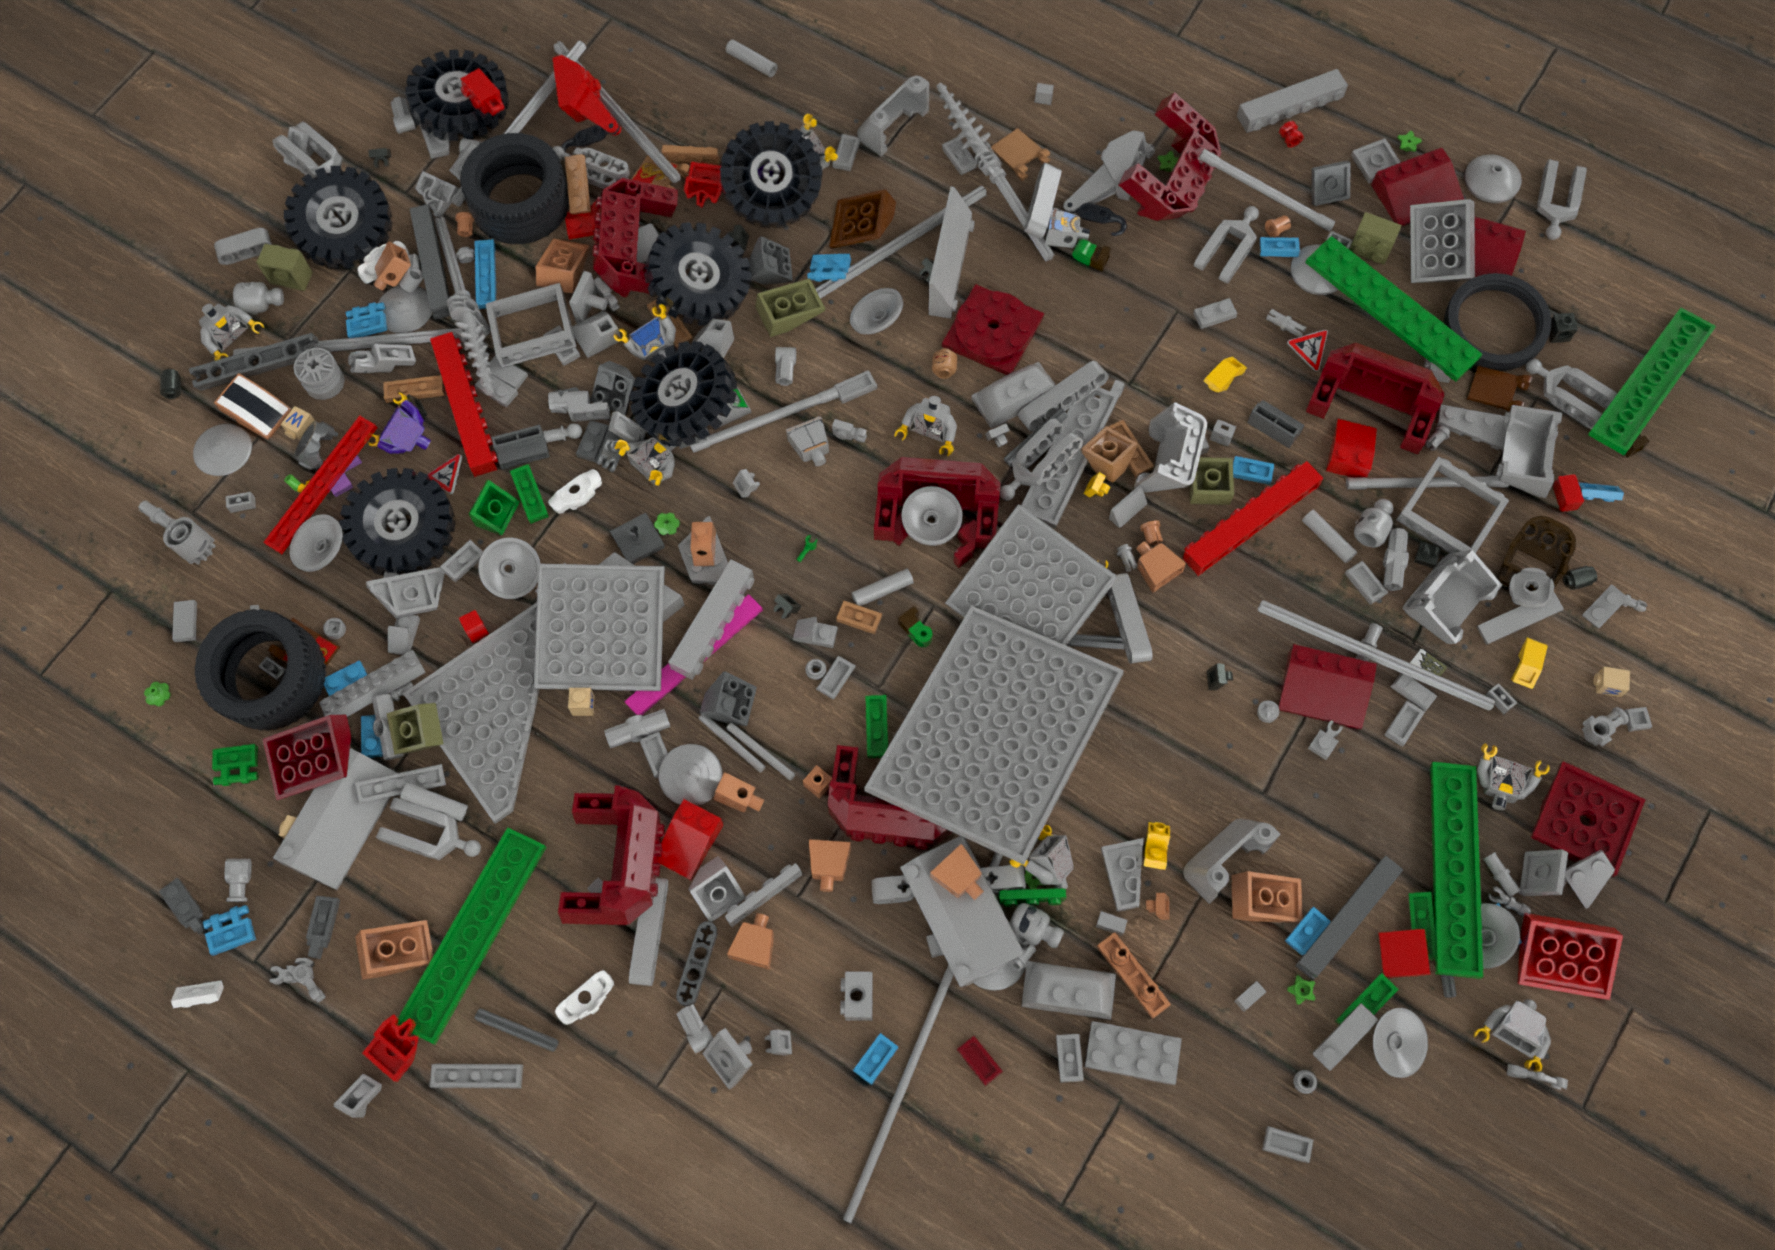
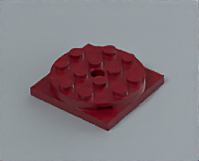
M975 284L967 300L959 308L956 319L942 342V347L1008 375L1013 373L1044 318V313L1024 305L1023 302L1011 294L991 291ZM997 324L999 327L991 329L988 325Z
M1562 761L1557 769L1549 792L1542 802L1540 814L1530 838L1555 850L1568 852L1567 859L1574 862H1579L1602 849L1615 869L1611 875L1615 877L1619 872L1646 799ZM1586 816L1590 821V825H1583L1579 817Z

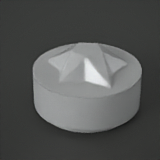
M331 618L325 622L323 631L330 639H339L345 634L346 626L339 618Z
M1264 701L1259 705L1257 715L1261 721L1271 723L1277 719L1279 707L1273 701Z

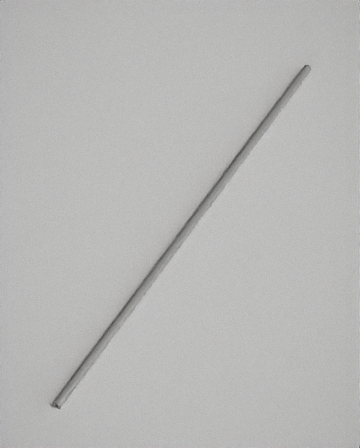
M995 852L989 867L999 866L1003 855ZM993 876L990 877V880H989L990 884H991L992 881H993V878H994ZM949 964L843 1217V1220L852 1223L954 974Z

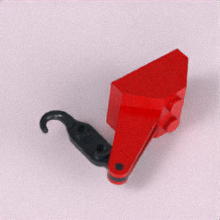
M564 55L552 58L559 108L577 123L589 119L596 124L578 131L575 136L566 140L561 145L564 152L566 153V150L572 146L585 147L602 141L607 134L618 135L621 132V126L600 99L601 85L599 80L595 79L580 64Z

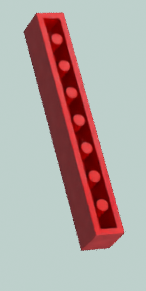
M453 332L430 338L469 467L474 477L497 470L495 462H498L495 450L491 451L490 448L493 442L490 434L486 435L485 432L488 426L485 418L480 416L483 410L480 402L475 400L478 394L475 386L470 384V381L473 379L470 370L465 368V365H468L464 353H460V349H463L459 338H455Z
M1308 461L1302 465L1297 464L1292 468L1289 475H1282L1275 482L1274 486H1267L1260 493L1259 497H1252L1245 504L1244 508L1236 509L1232 512L1229 519L1226 521L1223 519L1218 522L1214 530L1211 532L1208 530L1203 533L1199 541L1188 544L1184 549L1185 553L1182 559L1198 576L1316 490L1320 486L1323 477Z

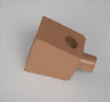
M388 241L374 268L377 275L374 285L378 289L384 290L387 284L395 287L407 272L411 263L405 249Z
M692 522L691 553L694 566H715L716 529L713 522ZM701 551H705V552H706V554H704V555H701L700 553H701Z
M1144 541L1136 548L1142 555L1138 560L1137 568L1153 593L1184 571L1186 563L1162 543L1152 549Z
M725 772L713 799L744 813L747 807L760 811L764 799L753 795L755 787Z
M809 840L812 878L821 880L820 891L832 892L834 881H843L851 852V843Z
M962 844L930 872V877L957 898L967 892L975 901L984 892L976 883L981 878L982 873Z
M756 913L753 924L742 923L728 951L729 959L770 970L774 932L766 928L768 916Z

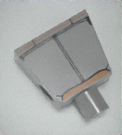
M821 416L786 429L789 443L803 462L813 460L815 466L825 464L826 459L824 455L829 452V445Z

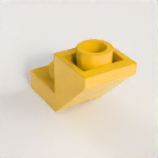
M1234 357L1226 358L1204 379V382L1208 384L1209 389L1219 393L1227 390L1234 377L1244 374L1247 367Z
M1528 637L1526 638L1518 654L1520 662L1513 674L1512 682L1533 689L1543 668L1548 647L1546 644Z
M1148 822L1144 866L1166 870L1170 826L1160 822Z

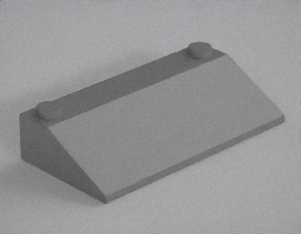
M950 187L929 282V315L951 318L952 312L957 310L958 300H955L969 233L973 232L975 221H972L971 210L955 187Z
M350 748L347 777L314 788L273 858L286 867L338 890L391 798L358 803L355 782L397 774V772Z
M959 836L900 867L960 987L971 985L1025 954L965 837ZM960 844L964 846L982 873L981 878L976 883L984 892L975 901L967 892L959 898L955 897L930 877V872Z

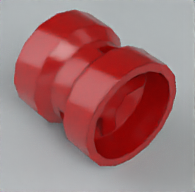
M1294 121L1285 123L1279 129V134L1282 138H1285V143L1289 148L1299 145L1304 139L1302 132L1297 130L1298 126Z

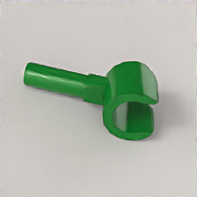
M811 535L805 538V547L796 559L799 563L809 550H815L817 547V539L814 543H809Z

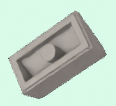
M1136 487L1111 509L1109 519L1117 527L1121 528L1147 505L1142 487Z

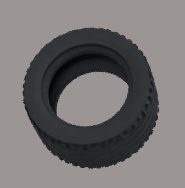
M506 133L494 136L474 148L462 167L460 184L470 213L477 227L485 235L496 241L507 244L536 242L556 230L567 215L566 213L570 206L568 185L559 157L551 146L535 136L523 133ZM513 175H532L543 181L539 190L532 197L519 203L504 204L489 198L492 190L499 182Z
M245 610L224 618L204 638L196 657L194 668L195 681L203 700L218 714L255 730H276L297 722L313 708L324 687L326 675L325 658L320 650V645L317 644L313 636L288 618L270 610ZM268 641H280L287 654V668L282 681L271 693L262 698L243 700L236 686V672L241 659L250 649L258 644Z

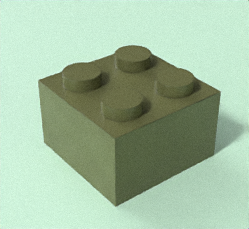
M1365 212L1349 250L1357 256H1363L1376 263L1385 265L1402 225Z
M264 244L256 262L269 284L305 291L313 273L301 251L295 248H283L276 244Z
M1200 457L1195 480L1189 485L1190 504H1231L1234 496L1233 458Z
M436 703L417 704L386 713L394 755L413 753L444 744Z

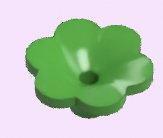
M660 513L654 522V527L659 529L661 535H666L667 533L675 534L676 528L680 525L679 520L675 518L673 513Z
M153 682L150 688L144 691V695L147 697L146 703L149 705L155 704L158 707L162 706L171 697V693L168 691L169 686L166 683Z

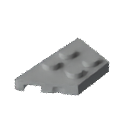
M709 516L705 518L702 522H712V520ZM691 533L678 545L691 582L715 585L728 565L717 533L715 566H694L691 553ZM701 551L700 554H701V555H704V554H706V552H705V551Z
M438 567L367 581L366 587L395 618L437 610L445 573Z

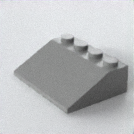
M1466 199L1410 205L1411 283L1463 281L1475 278L1474 201Z

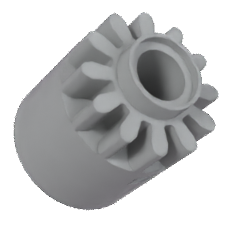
M188 517L174 520L166 528L163 535L165 545L190 564L194 562L200 564V560L206 561L207 557L213 554L212 549L216 547L213 544L215 539Z

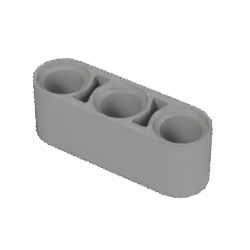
M256 228L215 242L214 247L219 263L229 265L258 256L264 244H272L268 230Z

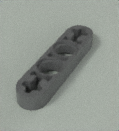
M706 921L698 926L676 993L677 1001L683 1007L696 1003L718 935L716 926L711 922ZM708 927L713 932L706 939V942L710 943L709 946L704 943H698V940L703 942L705 935L702 933V930H707ZM698 948H704L707 951V955L703 959H697L694 955L695 951ZM691 969H697L700 972L699 978L695 981L688 979V972ZM685 982L689 985L696 986V989L691 987L690 995L693 997L692 999H687L686 1002H684L683 997H681V995L686 994L688 990V986H684Z

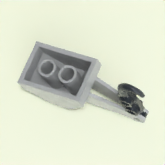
M1133 130L1109 142L1107 149L1103 150L1101 156L1104 164L1064 202L1065 212L1071 214L1078 213L1081 219L1100 224L1112 222L1121 224L1120 230L1112 232L1111 236H1120L1126 231L1127 222L1124 217L1115 214L1108 207L1096 205V203L1114 194L1120 199L1129 200L1130 195L1119 187L1118 184L1127 169L1137 163L1143 166L1148 154L1143 132Z

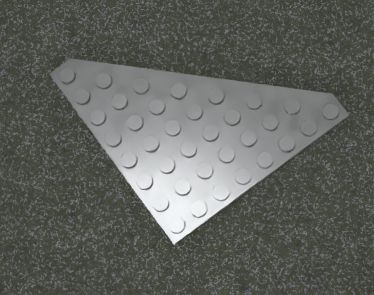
M537 603L403 693L412 706L436 703L444 743L440 747L495 824L514 810L540 690L534 689Z

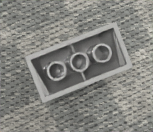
M1037 362L995 381L973 394L971 399L992 429L1018 416L1023 407L1053 388L1056 384L1045 372L1041 364Z
M1027 961L1021 1007L1111 1020L1116 974Z

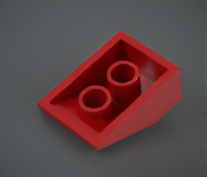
M1337 419L1326 471L1351 478H1367L1371 471L1375 454L1377 428Z
M683 799L661 842L662 856L658 857V863L692 881L724 826L722 819Z

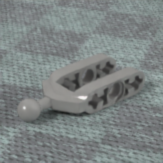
M301 122L295 127L309 133L307 146L326 161L324 164L318 166L284 135L273 139L275 149L305 175L309 173L315 178L317 177L315 172L317 169L324 167L326 172L330 173L331 166L342 165V156L338 154L336 148L305 122Z
M559 146L553 147L559 160H565V157L585 155L588 183L605 189L621 178H627L630 174L628 164L625 161L597 150L576 148L570 155L565 153L563 148ZM603 162L609 163L605 167L600 166V164ZM607 178L613 179L611 182H604Z
M1548 159L1543 172L1537 211L1551 221V226L1546 229V236L1550 240H1555L1561 235L1559 223L1573 220L1578 214L1587 168L1575 167L1571 177L1566 207L1550 203L1559 162Z
M1254 206L1247 207L1244 211L1245 217L1243 220H1223L1198 255L1194 267L1203 271L1227 234L1230 233L1241 239L1242 242L1219 276V280L1228 284L1256 242L1257 237L1249 223L1258 218V209Z
M1531 359L1526 363V370L1529 373L1539 374L1545 378L1544 396L1549 399L1551 404L1590 429L1594 427L1602 414L1566 390L1557 387L1559 382L1563 379L1569 386L1606 409L1617 395L1616 392L1580 369L1571 368L1566 365L1549 372L1542 367L1538 359Z
M1055 418L1050 419L1017 453L1016 459L1012 462L1015 480L1010 485L1001 487L1000 497L1006 501L1011 500L1015 496V490L1020 485L1040 486L1043 482L1049 481L1079 451L1083 444L1082 438L1075 433H1069L1031 473L1027 468L1064 431V425Z
M399 798L393 799L389 807L391 810L444 828L437 846L380 827L376 838L380 841L436 860L442 859L456 847L463 849L465 854L470 857L477 856L481 851V845L478 841L469 840L466 842L459 839L455 818Z

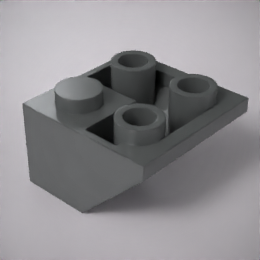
M760 236L749 258L750 268L748 271L751 272V280L762 285L793 281L789 248Z
M612 361L599 365L591 402H607L610 410L618 411L625 416L635 378L626 367Z
M726 671L722 672L705 693L700 713L716 721L732 722L736 725L747 726L757 687Z

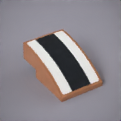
M239 373L214 402L220 411L267 440L271 438L292 410L274 395Z

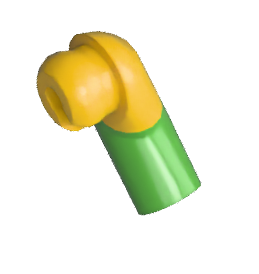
M289 474L284 479L294 491L300 493L309 483L307 481L305 485L302 484L292 474Z

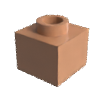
M816 765L803 780V785L820 799L829 789L832 777ZM816 777H820L822 779L820 782L814 781Z

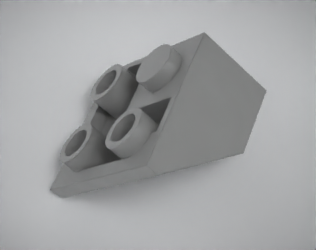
M601 311L572 326L574 337L587 358L620 342L614 338V334L621 338L619 330L610 315L605 311Z
M712 319L698 331L693 341L702 342L704 345L709 344L724 358L734 341L731 321Z

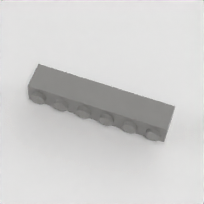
M1338 69L1240 104L1237 118L1247 133L1253 130L1257 131L1264 126L1273 125L1285 118L1289 119L1296 114L1308 112L1312 108L1324 106L1326 103L1334 100H1340L1344 97L1348 84Z
M733 560L729 561L668 663L672 670L693 680L695 675L700 674L703 669L702 663L706 657L709 658L711 656L716 640L719 641L724 633L723 628L726 623L732 621L735 608L742 604L744 593L754 583L755 579L751 569Z

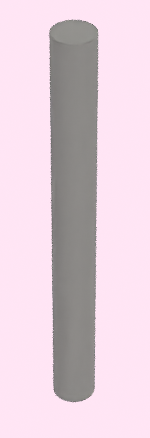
M701 714L699 720L758 772L761 773L765 769V766L710 717Z
M731 722L726 729L787 779L791 781L794 778V772Z

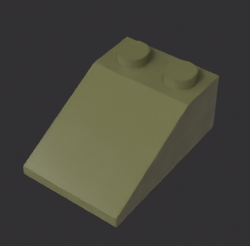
M810 279L757 293L755 308L770 337L789 332L825 311V307Z

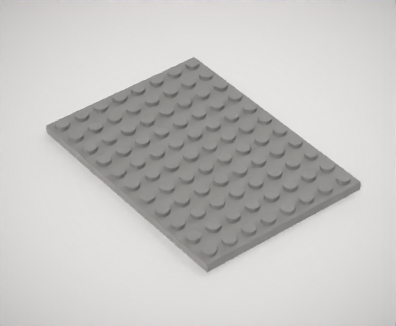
M971 606L867 782L865 791L1024 865L1120 682L1124 670Z

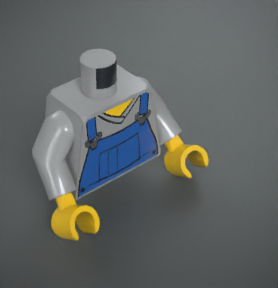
M663 304L659 305L661 313L657 311L656 307L652 308V313L657 317L629 334V339L626 337L627 333L624 329H619L623 334V338H619L617 334H614L615 340L623 341V345L641 360H648L654 363L651 359L659 352L665 358L664 349L671 345L674 346L676 328L670 317L665 314L666 306Z

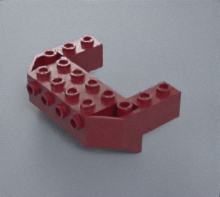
M1174 92L1160 102L1154 114L1177 134L1171 146L1181 154L1166 185L1161 183L1139 163L1127 169L1118 184L1119 187L1141 204L1137 214L1155 221L1176 219L1188 212H1193L1198 206L1199 198L1205 192L1206 184L1212 178L1211 173L1213 169L1216 168L1199 160V157L1204 149L1218 157L1221 155L1215 127Z
M621 178L603 189L600 197L597 196L595 205L597 212L594 220L596 228L593 235L595 245L592 250V256H594L593 269L612 290L624 298L628 297L630 290L650 294L648 291L650 283H645V264L637 262L639 213L642 211L672 218L677 207V189Z
M1353 343L1330 352L1305 412L1324 419L1337 388L1411 415L1399 448L1419 455L1426 442L1436 413L1443 402L1445 393L1432 370L1362 344Z
M901 457L879 473L874 540L894 541L898 505L903 506L907 498L916 490L930 486L943 488L953 494L963 511L978 512L975 548L985 549L996 535L1000 482L982 463Z
M837 745L832 781H830L828 811L847 837H851V840L859 842L868 839L876 844L892 842L895 846L906 847L907 844L915 845L917 849L926 850L928 847L933 848L953 833L881 798L857 795L855 779L859 758L858 747Z
M615 785L614 794L574 793L572 815L576 824L617 825V835L611 881H603L602 893L560 892L558 907L562 924L629 925L653 905L654 897L658 896V883H655L656 877L660 876L658 857L662 856L660 837H664V824L660 822L658 811L637 791Z

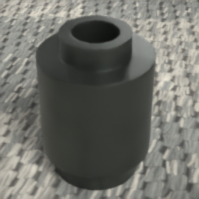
M165 369L160 375V394L167 399H175L181 395V376L174 369Z
M1586 565L1567 570L1563 576L1564 585L1570 590L1587 587L1597 581V572L1594 567Z

